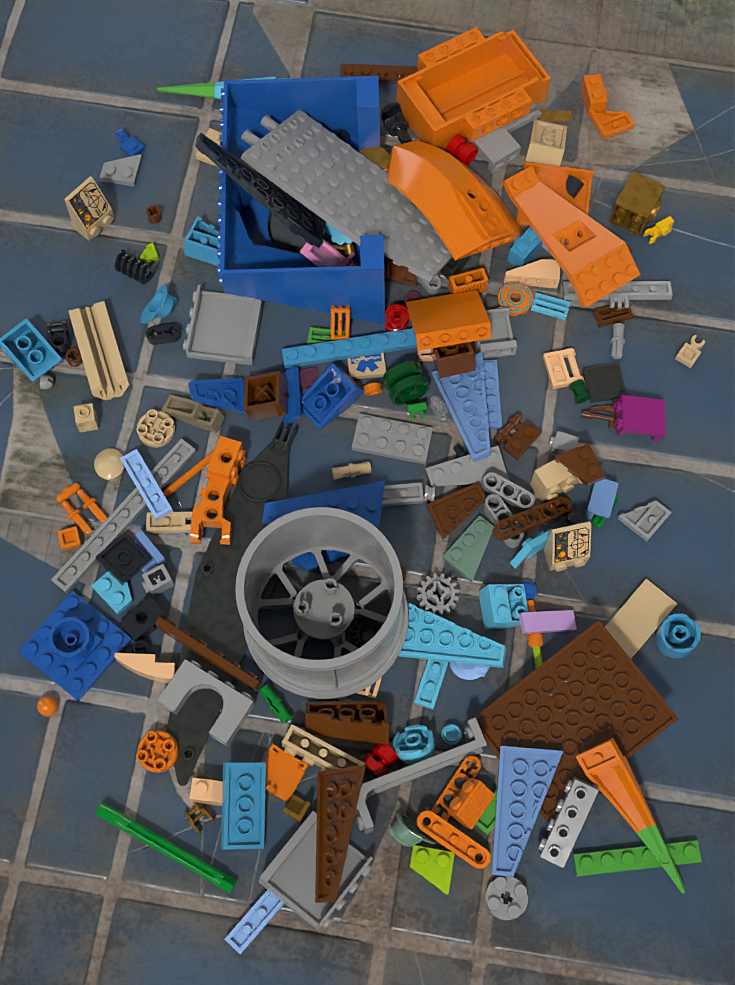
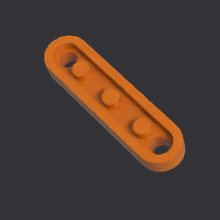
M425 810L418 814L416 825L422 832L475 868L482 869L489 864L490 854L480 844L432 811ZM425 817H428L430 820L428 825L423 824ZM477 853L481 854L480 861L475 860V855Z

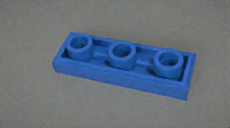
M295 366L281 373L288 382L287 415H283L284 423L287 424L301 418L302 414L299 370Z

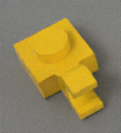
M671 216L656 223L655 227L645 230L643 236L651 235L649 244L654 243L661 235L666 236L671 232L674 220Z

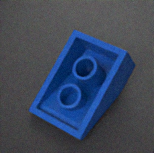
M332 363L300 398L301 411L321 430L351 407L364 393V390L340 366Z

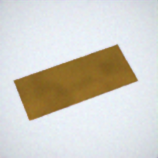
M540 110L542 113L540 120L572 122L571 111Z

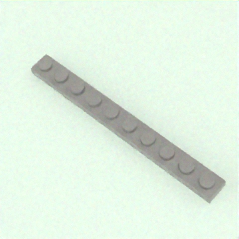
M180 439L151 471L161 491L196 453V449L183 439ZM137 487L51 579L66 594L97 562L95 557L118 539L147 507Z

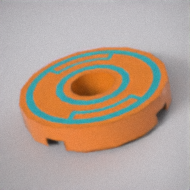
M509 282L500 288L497 302L499 307L510 309L509 315H523L531 309L533 293L523 283ZM517 296L520 301L513 302L510 298Z

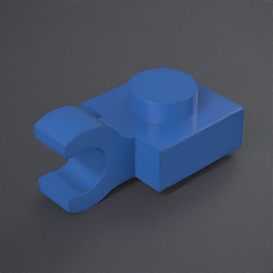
M121 128L115 132L118 135L116 137L117 140L122 143L120 148L127 156L139 155L145 151V146L135 136L132 135L129 138Z

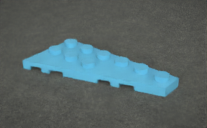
M407 603L408 628L399 657L504 667L506 647L504 645L477 635L471 630L457 626L455 623L429 611L426 612L417 608L411 603Z

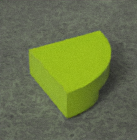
M153 242L146 246L140 256V259H144V264L147 261L151 263L159 260Z

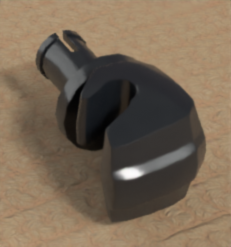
M388 103L381 110V121L385 129L392 137L397 136L401 144L411 142L406 133L408 124L399 103Z

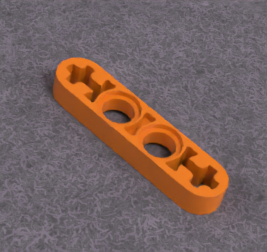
M469 756L462 762L431 810L436 815L441 810V808L437 807L439 804L443 809H449L450 806H446L443 802L444 796L452 795L455 798L459 795L461 789L455 786L454 781L456 778H463L465 781L469 780L467 775L460 773L461 770L464 773L468 768L467 762L471 763L473 761L476 763L475 768L477 769H472L468 776L475 779L481 768L480 760L477 757ZM444 811L441 818L447 822L451 815Z

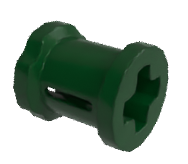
M577 380L569 385V389L574 394L576 404L584 403L591 398L584 387L583 380Z

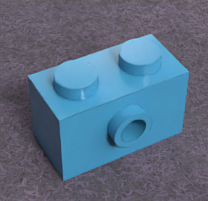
M531 226L521 237L518 236L515 239L513 246L509 250L507 261L517 268L527 265L543 246V242Z

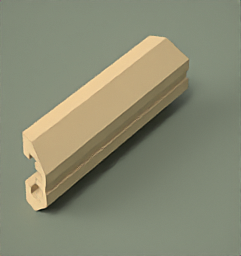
M105 302L95 303L92 307H86L82 310L77 308L68 311L93 396L105 401L122 396L129 383Z

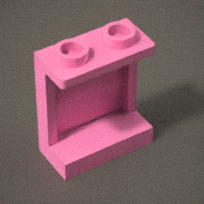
M323 227V235H324V233L327 231V229H326L325 227ZM324 239L320 248L306 243L300 250V253L317 267L350 266L353 262L352 257L355 255L352 252L346 258Z

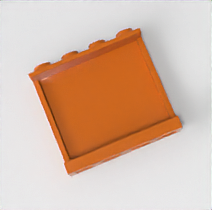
M524 162L523 170L533 166L540 182L588 215L594 171ZM569 175L584 183V186L574 199L566 190V180ZM517 210L516 221L518 224L530 227L520 211Z
M477 290L406 302V309L409 313L408 321L411 322L418 351L491 338L490 320Z

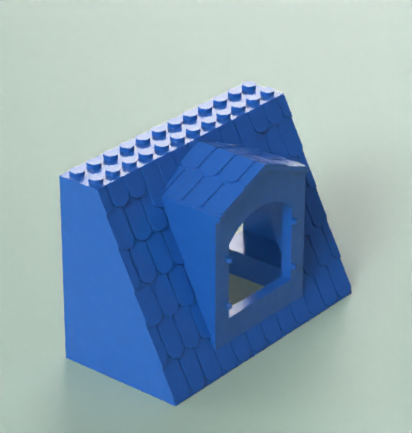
M378 76L224 81V88H221L223 104H220V112L223 116L220 119V129L222 130L220 146L240 160L242 154L251 147V145L241 139L247 129L261 139L270 132L260 125L264 116L268 115L275 122L281 124L298 110L305 112L331 133H334L337 129L345 130L349 136L350 146L357 152L364 148L380 146ZM219 168V176L221 177L219 193H221V198H218V206L221 214H218V225L220 226L218 242H220V247L217 248L218 259H220V264H217V275L219 276L220 286L224 287L225 293L323 313H331V305H335V308H338V305H342V308L350 305V318L385 324L383 235L360 236V246L355 242L351 243L355 249V255L352 257V260L360 266L317 267L301 253L297 254L274 247L268 234V224L272 213L254 197L246 193L238 183Z

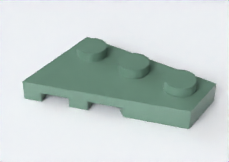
M479 515L443 555L442 559L472 583L494 526Z

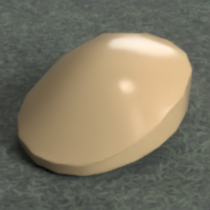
M108 448L101 451L94 462L97 474L108 481H115L121 478L125 471V467L120 460L123 457L122 454L116 449Z

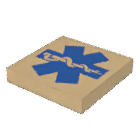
M384 353L347 359L349 376L352 379L383 377L386 373Z

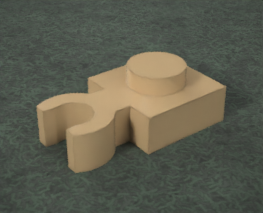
M696 335L691 338L689 344H684L675 358L689 368L696 362L701 354L700 349L705 344V340H702L699 344L696 343Z

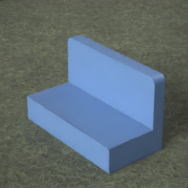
M604 479L593 483L584 518L592 520L594 514L605 518L610 517L618 488L617 482Z
M139 530L135 533L136 540L134 542L152 558V561L141 571L146 573L161 564L165 566V558L143 531Z

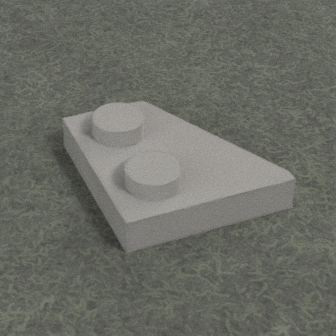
M142 155L105 162L100 174V180L102 182L135 187L142 163Z
M656 500L648 503L647 506L635 508L634 511L620 514L618 520L647 542L672 512Z

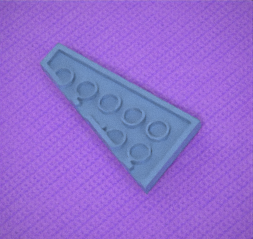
M483 352L475 354V371L440 379L437 370L431 372L473 462L491 456Z
M500 746L492 875L514 877L563 751Z

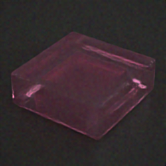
M316 367L299 370L302 390L310 388L318 379Z

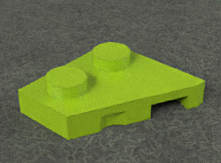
M414 845L410 868L423 876L424 879L432 883L444 894L448 895L455 854L449 851Z

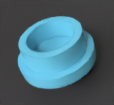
M448 724L442 729L441 737L445 743L454 745L460 741L462 732L457 725Z

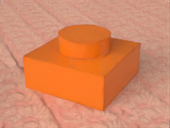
M76 526L57 531L62 551L82 547Z

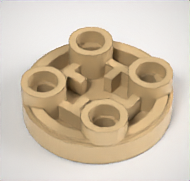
M154 409L149 410L140 418L137 424L139 439L149 447L158 448L165 446L173 439L175 434L173 419L165 412Z

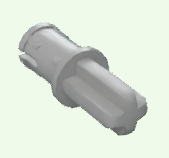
M621 323L613 325V337L610 340L612 344L611 357L613 359L622 358L623 344H625V325Z

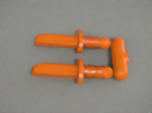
M74 483L64 488L57 495L56 500L62 503V507L69 514L67 519L69 521L74 520L84 533L90 534L92 530L79 515L81 511L79 509L74 510L69 502L65 500L77 492V495L85 503L83 507L85 509L89 508L99 521L105 522L107 517L95 504L97 500L90 498L83 489H80V484Z

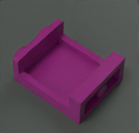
M622 395L615 401L613 410L616 412L614 428L616 429L617 436H622L624 433L652 436V441L659 442L666 435L665 400Z

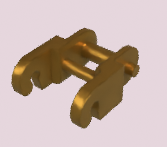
M194 803L195 807L188 813L184 812L186 815L184 818L190 819L188 823L200 835L201 832L196 828L195 822L205 815L212 823L215 820L204 808L202 810L199 808L200 804ZM199 810L201 813L193 820L190 816Z

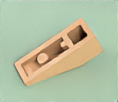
M554 259L538 260L507 271L504 284L520 282L526 286L557 288L560 280V265Z
M192 778L189 799L192 803L222 806L223 782Z

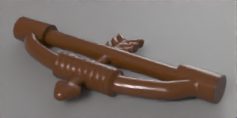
M617 398L612 401L613 406L615 401L618 400ZM611 405L595 406L587 411L582 410L580 418L609 421V429L611 427L614 428L616 412H614ZM594 411H605V412H609V413H612V417H611V416H605V415H599V414H593V412H594Z

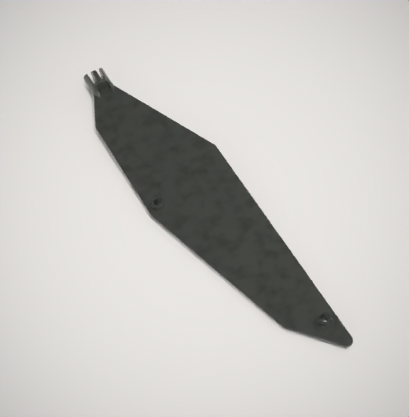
M283 424L279 425L271 444L251 462H268L275 466L281 476L280 490L276 496L268 501L254 502L243 496L237 483L224 511V519L229 521L232 526L231 545H220L222 528H216L196 571L185 630L192 634L191 638L196 641L199 639L209 645L208 649L213 652L215 650L225 655V660L230 663L235 661L239 665L248 645L236 602V577L246 549L259 532L267 526V524H262L265 503L286 499L288 450L297 430L292 429L290 433V427L285 426L283 430ZM258 464L245 470L241 478V487L249 497L264 499L274 494L279 480L277 473L271 467ZM210 567L211 570L206 572L204 571L205 568ZM276 573L272 575L266 584L261 599H269L278 579ZM264 609L258 610V622ZM182 645L178 669L184 660L189 662L193 660L202 666L201 669L206 673L209 670L218 676L219 681L223 683L228 681L232 684L233 677ZM199 689L188 697L177 715L170 711L166 732L171 734L178 743L179 754L174 768L180 786L188 784L209 736V731L213 727L223 704L222 696L215 690ZM187 752H192L190 758L185 757Z

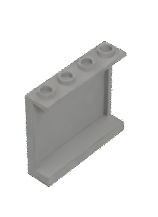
M198 285L197 291L193 293L194 307L190 308L191 323H188L186 328L188 338L184 339L183 350H186L187 358L253 366L264 301L245 296L202 291L201 285Z
M312 811L262 873L259 883L315 929L320 931L322 927L327 928L334 919L331 916L336 909L340 911L347 902L345 899L346 895L349 892L353 894L360 885L358 879L361 875L366 877L372 869L370 864L373 858H366L348 844L336 902L315 903L317 813Z

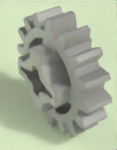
M434 573L432 579L426 576V582L421 581V587L417 588V593H419L417 600L421 601L419 607L425 606V611L430 610L433 614L438 612L440 617H442L444 611L450 614V608H456L454 602L459 601V597L456 596L459 594V590L455 589L457 583L451 584V577L444 579V574L437 578L436 573ZM430 585H432L431 590H427V592H425L426 589H427ZM436 589L439 595H441L440 601L437 595H435ZM449 598H451L450 601L446 605H444V601L449 600Z

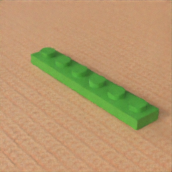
M698 840L665 844L675 866L702 862ZM647 846L573 855L576 877L662 867Z

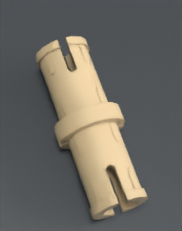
M369 461L358 464L348 463L347 466L332 468V476L334 480L345 477L355 478L357 475L371 473V465Z

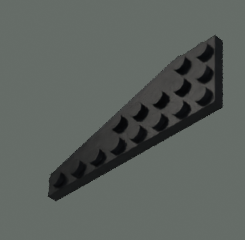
M202 133L198 135L195 147L199 152L206 155L238 183L246 193L254 197L286 225L293 234L300 235L308 244L320 248L323 244V219L213 140Z

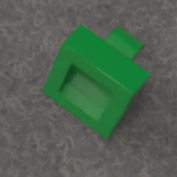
M425 401L405 403L406 411L410 412L411 420H414L416 412H419L420 418L424 419L425 414L422 410H427Z

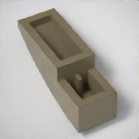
M169 395L162 408L163 412L176 419L214 433L218 432L225 418L220 410L205 407L202 403L174 395Z

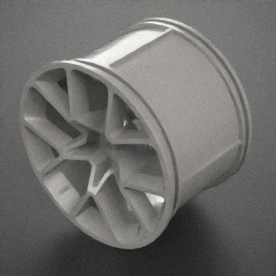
M328 507L306 508L286 514L267 525L246 549L236 577L237 607L243 622L249 651L259 668L274 683L287 691L303 697L335 699L366 689L378 681L391 668L399 656L406 638L408 607L403 590L402 571L397 555L386 537L375 526L360 516L341 509ZM321 550L341 551L349 553L350 557L335 575L331 577ZM312 552L316 557L324 580L311 582L297 593L284 574L282 566L301 554ZM358 559H361L378 573L382 582L357 602L339 582ZM275 573L291 595L290 598L261 599L266 584ZM388 590L391 600V610L388 617L365 609ZM294 607V617L297 623L296 633L268 641L265 640L260 634L258 610ZM361 617L382 624L381 629L376 635L360 648L346 641L345 631L354 618ZM313 638L329 639L335 647L333 659L309 660L302 659L301 656L305 644ZM297 643L294 656L277 649ZM346 650L349 654L341 656V651Z

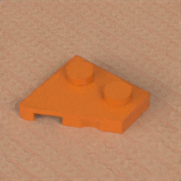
M589 110L588 115L603 140L634 129L635 124L627 111L613 112L605 110V113H595V110Z

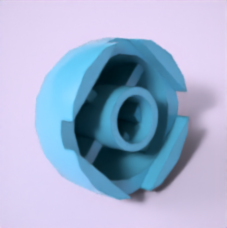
M408 726L404 728L405 732L402 734L398 732L395 735L393 747L402 762L413 765L432 757L435 750V740L432 731L427 730L426 726Z

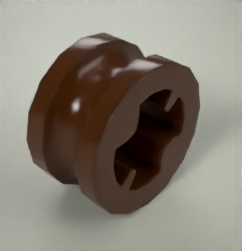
M71 348L66 352L65 358L70 366L77 367L82 364L83 361L79 349ZM72 355L77 356L76 360H72Z

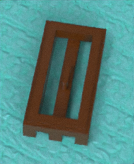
M615 303L614 308H610L608 305L594 309L593 315L596 317L595 320L598 322V327L601 328L633 319L634 315L630 306L629 308L613 311L601 316L600 314L620 308H617Z

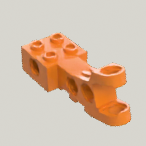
M223 436L219 437L207 467L206 478L209 479L206 488H201L199 493L202 496L200 504H195L192 511L191 543L201 544L203 527L222 528L220 545H231L232 526L229 521L224 519V503L229 491H232L233 486L237 485L239 470L244 467L246 462L242 442ZM214 495L219 496L217 500H210V497ZM212 513L217 514V517L214 519L208 518Z

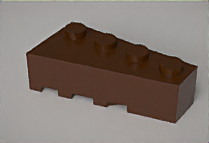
M387 701L306 702L305 723L307 733L317 736L389 744Z

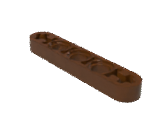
M566 497L556 498L497 522L492 529V534L498 540H507L567 515L572 508V504ZM543 509H548L551 512V516H547ZM528 515H533L537 522H532ZM513 521H518L522 528L515 527Z

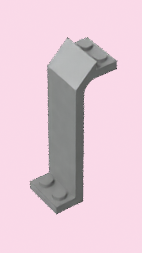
M476 718L468 720L463 735L467 744L362 784L355 812L359 830H364L365 834L373 832L374 825L366 806L367 799L372 795L465 760L469 756L483 753L482 747L487 746Z

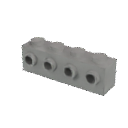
M575 776L572 781L568 780L564 788L566 795L563 800L560 799L555 808V811L558 813L555 819L551 818L546 829L549 831L546 838L542 837L539 843L540 857L564 868L599 791L596 786Z

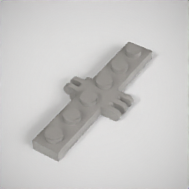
M630 281L600 300H609L610 308H614L615 303L617 308H621L622 303L624 308H629V300H671L673 293L670 281ZM563 282V299L579 300L571 283Z

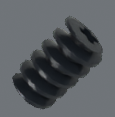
M124 249L118 253L115 260L116 271L127 275L129 278H133L137 282L139 281L143 285L147 284L156 272L155 265L150 267L148 261L144 264V259L142 258L138 261V256L132 257V253L128 252L126 254Z

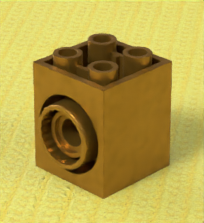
M633 171L614 204L609 223L628 231L632 235L641 237L647 224L652 223L662 204L660 199L665 186Z

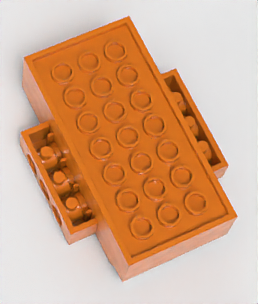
M475 27L418 54L417 69L419 71L397 82L396 102L399 103L406 122L418 139L444 151L449 141L456 134H460L466 139L469 138L473 142L529 114L532 102L537 105L546 100L551 77L514 30L507 33L501 31L485 39L478 28Z

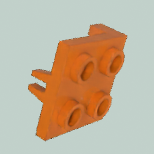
M272 744L263 762L266 763L265 790L288 803L307 771L309 764L289 755Z

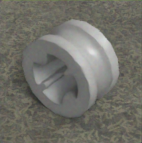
M426 485L424 502L427 500L434 502L435 486L429 487Z

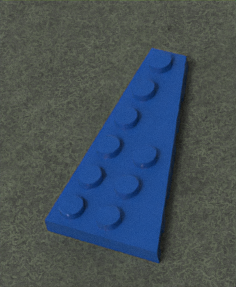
M385 481L265 503L262 524L269 525L276 519L297 510L328 507L358 515L379 530Z

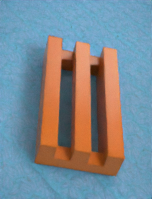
M331 305V340L349 338L350 305H346V308H342V305H338V308H335V305ZM335 313H338V335H334ZM342 313H346L345 335H342Z

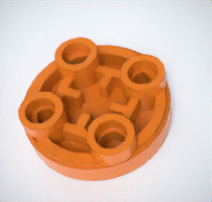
M149 731L138 745L136 759L148 771L154 773L165 772L177 761L179 754L178 743L167 732Z

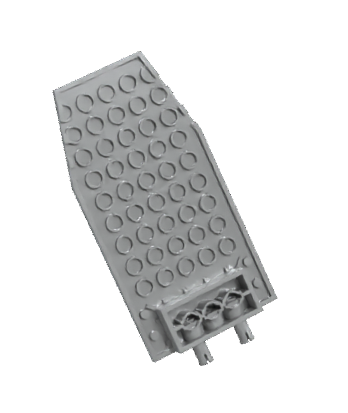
M298 110L281 124L275 122L268 115L264 116L260 125L270 132L261 139L248 129L243 133L241 139L251 145V147L242 154L241 160L359 246L360 236L383 235L384 256L392 259V263L397 266L408 267L409 272L429 282L453 257L437 231L416 205L390 182L386 183L388 173L368 160L363 154L357 152L349 144L339 139L334 133L328 131L320 123L313 120L305 112Z

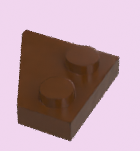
M589 443L554 457L555 462H560L564 465L568 472L573 476H577L586 486L604 480L606 477Z

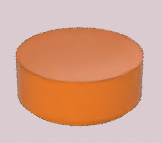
M370 383L363 386L364 394L366 396L380 394L382 392L381 383Z

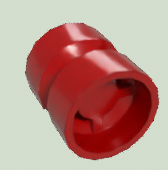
M456 134L449 141L446 152L455 158L457 157L459 161L468 166L475 159L479 148L471 142L467 143L466 138L462 135Z
M394 304L387 308L385 312L386 332L408 329L409 313L406 307Z
M376 743L372 748L373 752L367 753L361 761L365 763V769L375 778H379L388 772L387 767H392L399 757L389 745Z

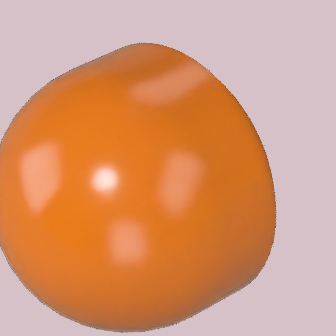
M43 696L37 702V710L45 717L53 716L58 710V702L52 696Z

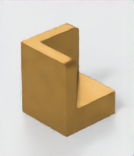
M293 794L282 812L284 815L302 824L312 805L311 802H306Z

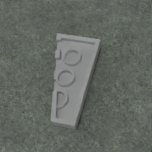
M499 446L491 448V456L476 462L472 461L470 455H466L425 468L431 487L468 485L477 482L481 484L483 476L492 472L509 480ZM490 477L486 479V483H495L494 479Z

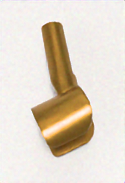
M352 244L331 245L336 250H344L345 255H350L352 252L355 253Z

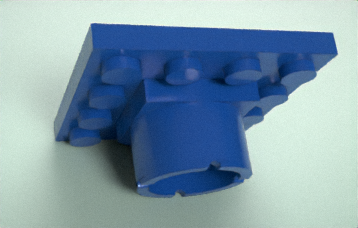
M71 591L22 645L18 652L79 702L116 660L114 657L115 653H122L132 642V638L75 592Z

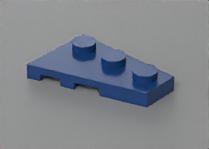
M242 378L193 380L188 383L192 401L246 414L244 411V383Z

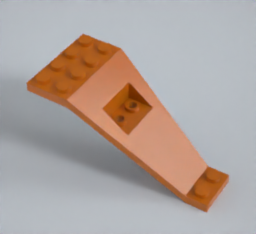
M529 166L502 181L511 201L567 275L582 308H587L641 275L626 242L540 182L533 166Z

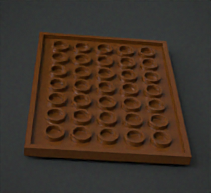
M600 620L474 717L478 722L485 741L499 759L500 746L563 751L540 809V814L546 821L558 813L555 811L558 801L560 799L563 800L566 795L564 788L568 780L572 781L575 776L594 785L586 776L576 758L579 753L613 738L622 755L628 759L679 720Z

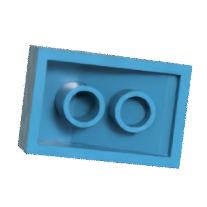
M27 318L0 338V349L32 383L62 361V358Z

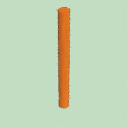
M214 450L163 490L162 493L165 498L207 466Z

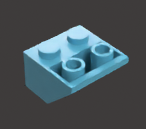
M489 584L479 591L484 630L506 629L519 626V614L528 612L524 584Z

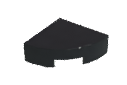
M569 175L566 180V190L574 199L584 186V183Z

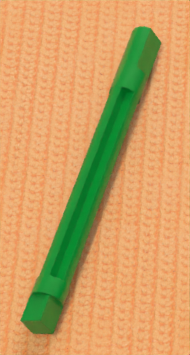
M101 802L95 814L98 817L149 845L230 894L237 883L236 879L185 851L105 802Z

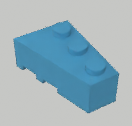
M197 216L184 239V255L217 266V264H220V259H218L217 248L220 247L218 231L215 230L213 225L206 224L202 221L201 217Z

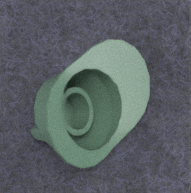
M395 811L397 819L390 828L389 833L400 844L409 847L416 845L422 840L431 844L437 842L422 832L416 823L403 812Z

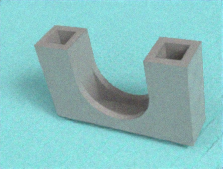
M184 660L158 698V703L177 715L193 692L199 689L215 690L222 696L224 705L222 713L209 731V734L212 738L228 747L255 706L252 701L253 698L243 691L240 694L234 690L236 687L228 681L224 683L219 681L215 673L209 670L206 673L197 662Z

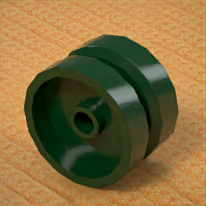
M417 361L400 363L390 368L382 377V382L389 391L388 395L394 405H404L405 403L413 402L422 397L430 387Z

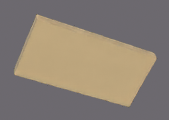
M645 579L605 628L630 659H632L677 603L649 580Z

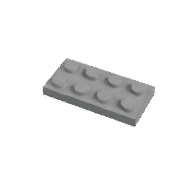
M359 414L352 450L426 464L433 428Z

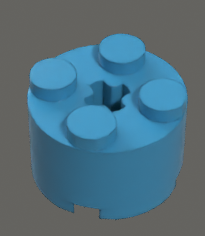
M672 614L658 627L655 640L662 655L670 658H683L690 654L697 646L701 632L698 624L690 619L689 616L685 614Z

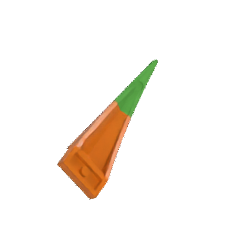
M609 739L579 753L576 758L586 776L634 829L681 893L684 894L686 892L684 884L626 757L622 755L614 739Z

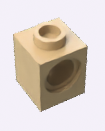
M93 403L73 406L75 422L79 432L98 429L97 414Z

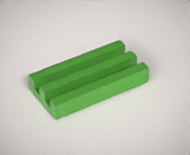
M309 328L307 345L336 340H331L330 336H326L331 335V329ZM338 330L334 331V335H338ZM313 333H315V334H323V336L312 335V334H313Z

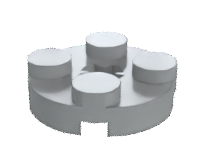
M511 876L496 878L488 885L485 892L487 908L497 919L504 921L516 919L525 911L528 904L526 887L518 879ZM505 892L510 893L512 902L508 901V904H504L503 899L500 898L501 894L505 895Z

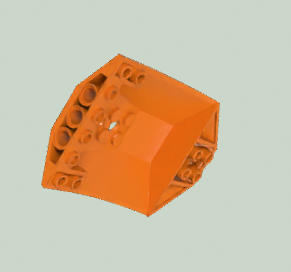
M418 140L392 147L386 183L390 182L425 215L455 261L513 242L518 236L521 237L524 234L506 204L490 185L474 170L451 154L434 145ZM468 193H469V194H473V195H474V199L471 198V197L468 195Z

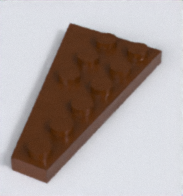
M357 765L318 772L315 903L336 902L366 766Z

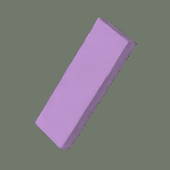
M573 610L523 612L519 614L522 634L564 632L577 629Z

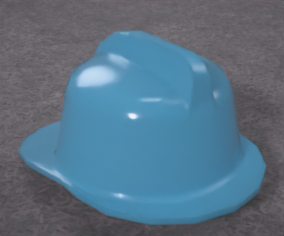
M161 286L145 307L141 315V323H148L154 317L164 318L170 315L177 303V299L167 292L166 286Z

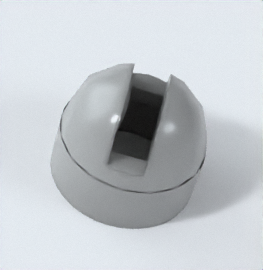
M45 374L41 376L40 389H50L53 386V378Z

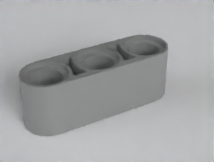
M488 473L481 479L480 483L483 490L490 494L499 495L503 501L517 509L525 510L534 504V496L531 492L496 473ZM488 477L494 479V487L487 485L486 479ZM507 486L511 489L512 493L510 496H506L503 493L504 487ZM521 496H526V497H527V499H528V504H527V505L521 504V502H520V497H521Z
M491 494L486 497L483 510L493 526L499 522L500 518L506 519L513 516L499 495ZM495 503L497 507L491 508L488 504ZM513 521L515 527L521 528L517 521ZM524 533L517 535L518 539L509 538L503 541L510 548L518 547Z

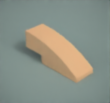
M115 653L114 656L117 662L128 670L151 680L169 683L177 672L175 663H158L155 654Z

